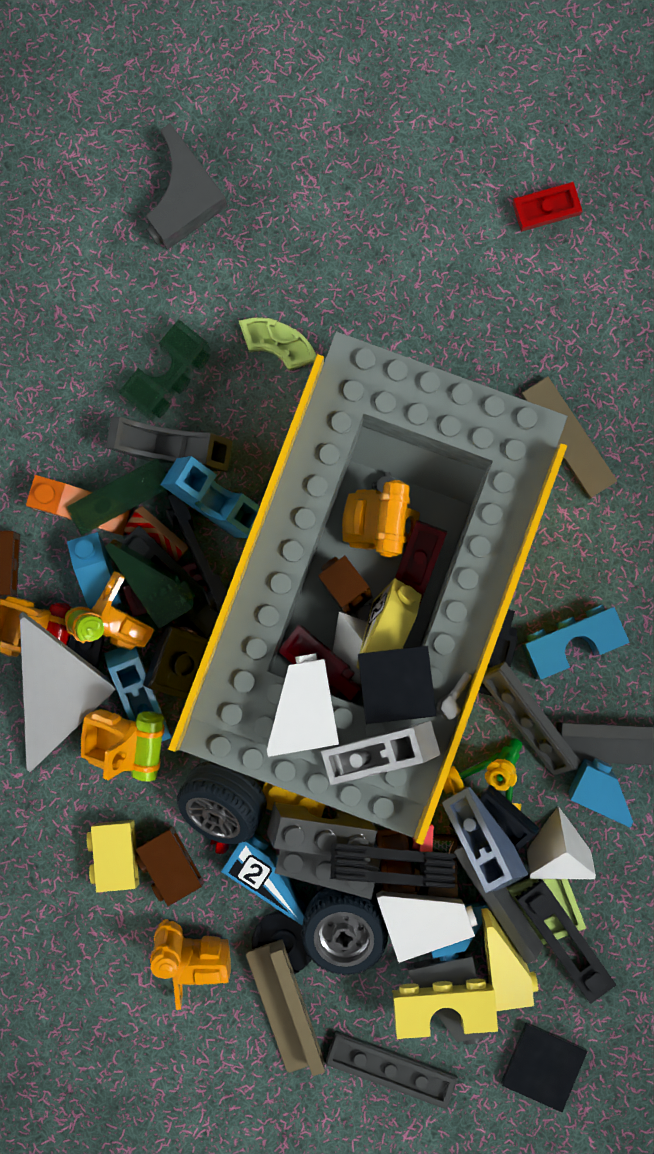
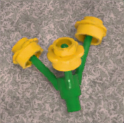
M512 738L508 746H503L500 753H496L489 759L458 773L455 766H451L443 788L445 794L452 792L453 796L465 789L463 779L487 768L485 773L486 782L496 790L506 791L505 797L512 803L513 786L517 782L515 764L520 757L519 751L523 743L516 738ZM512 803L521 811V804Z

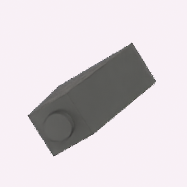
M470 951L458 953L459 957L453 960L440 961L438 957L407 964L409 977L414 984L419 985V988L433 987L432 984L439 981H450L453 986L466 985V980L477 979ZM442 1008L435 1012L457 1043L463 1041L466 1045L476 1044L483 1040L482 1037L490 1036L489 1032L464 1034L460 1014L452 1008Z

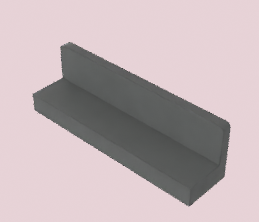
M557 722V731L581 762H583L584 758L591 762L596 758L606 763L654 765L653 726Z

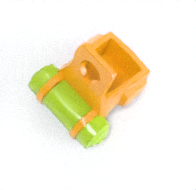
M116 571L113 572L92 609L81 606L71 608L66 613L64 619L66 631L83 644L85 641L98 640L104 635L110 637L112 644L132 650L134 647H145L154 629L111 606L125 579L124 575Z
M103 709L90 712L84 717L81 758L86 759L89 764L103 769V779L110 780L123 771H131V777L139 781L156 780L161 765L160 751L162 735L165 729L163 714L144 711L137 715L136 721Z

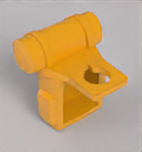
M391 480L384 483L383 492L361 489L355 493L348 494L342 520L343 541L349 543L352 548L376 549V552L388 558L402 554L403 543H408L414 524L420 517L418 511L407 507V504H410V486L401 482V480ZM409 517L411 521V528L409 533L407 534L405 529V522Z
M165 919L158 925L155 931L154 948L150 957V969L158 978H172L176 1010H181L183 985L229 983L231 973L230 947L228 939H220V937L203 936L202 939L184 938L181 926L174 921Z

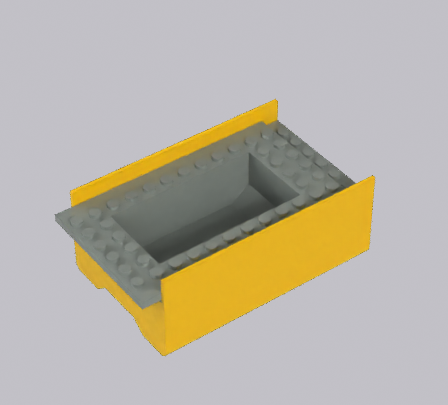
M336 331L325 362L324 356L317 354L168 750L173 752L181 750L264 781L265 784L262 791L266 797L267 809L272 810L274 802L305 806L311 814L321 817L325 805L413 837L416 843L423 845L563 460L567 445L562 443L558 447L557 445L568 416ZM384 472H390V477L394 480H401V482L410 486V504H407V507L420 513L419 521L447 530V535L419 606L416 620L403 649L428 646L435 708L436 702L454 689L465 672L472 676L460 697L455 700L462 710L451 720L448 718L444 720L436 709L435 717L366 724L362 695L357 701H350L342 693L338 697L330 693L339 745L268 757L267 747L288 666L293 665L278 650L297 625H302L333 652L339 612L344 613L318 577L323 572L321 567L334 557L340 559L345 555L370 587L373 598L363 605L373 603V600L396 576L407 542L403 543L402 554L388 558L380 555V553L376 552V549L352 548L349 543L343 541L342 520L348 494L355 493L361 489L371 490L372 482H377L379 478L384 476ZM409 517L405 522V529L407 534L409 533L411 528V521ZM353 613L350 614V616L356 618V615H355V614H353ZM431 720L441 755L422 764L330 785L321 751Z

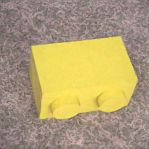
M134 820L96 823L91 826V832H87V848L89 852L93 851L94 864H90L89 876L91 884H96V893L136 889L140 883L138 864L135 856H137Z

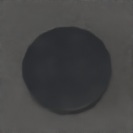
M276 910L265 915L256 925L252 936V949L282 939L294 974L304 969L311 962L302 943L301 924L281 911Z

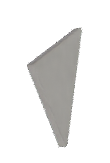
M22 612L19 615L25 760L26 769L31 772L84 721L86 715L93 712L116 690V687L112 680Z

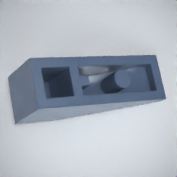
M471 787L442 802L486 893L503 889L528 875L513 843Z

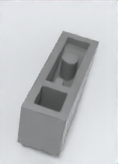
M431 720L321 751L330 785L422 764L441 755Z

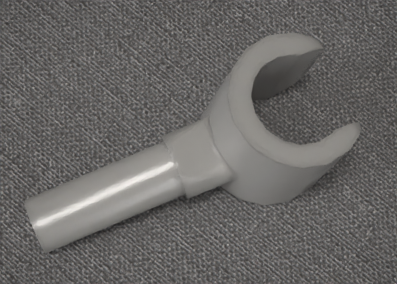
M465 672L454 689L436 702V709L444 720L447 718L451 720L461 712L462 709L455 700L460 697V694L471 680L472 676Z

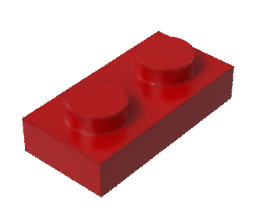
M574 182L517 197L512 202L521 232L579 216L582 213Z

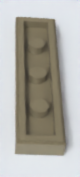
M548 376L521 393V397L525 401L568 416L557 447L561 443L567 445L563 460L589 499L617 482V479Z

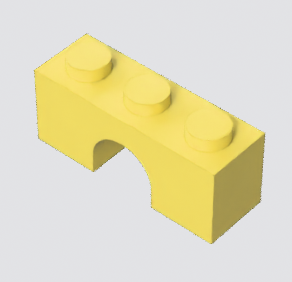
M485 979L466 980V985L454 986L450 981H439L433 983V987L419 988L418 984H403L399 986V990H392L397 1039L431 1037L430 1020L433 1014L442 1008H452L460 1014L464 1034L498 1032L495 990L491 983H486Z

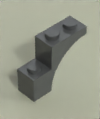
M111 417L106 448L153 463H174L176 458L192 456L211 471L227 472L233 440L212 433L175 430L140 423L123 417Z

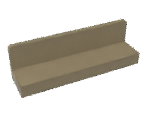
M281 939L247 951L246 957L286 1071L290 1073L309 1066L312 1076L325 1073L324 1057L283 940Z

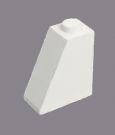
M316 654L295 657L296 664L288 666L267 747L268 757L339 745L324 659L317 660Z
M386 891L376 893L399 963L475 937L472 927L478 924L471 906L465 907L461 899Z

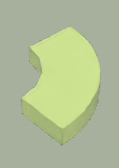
M249 318L239 321L249 352L265 351L273 353L284 362L288 371L315 362L317 355L313 347L296 329L270 318Z

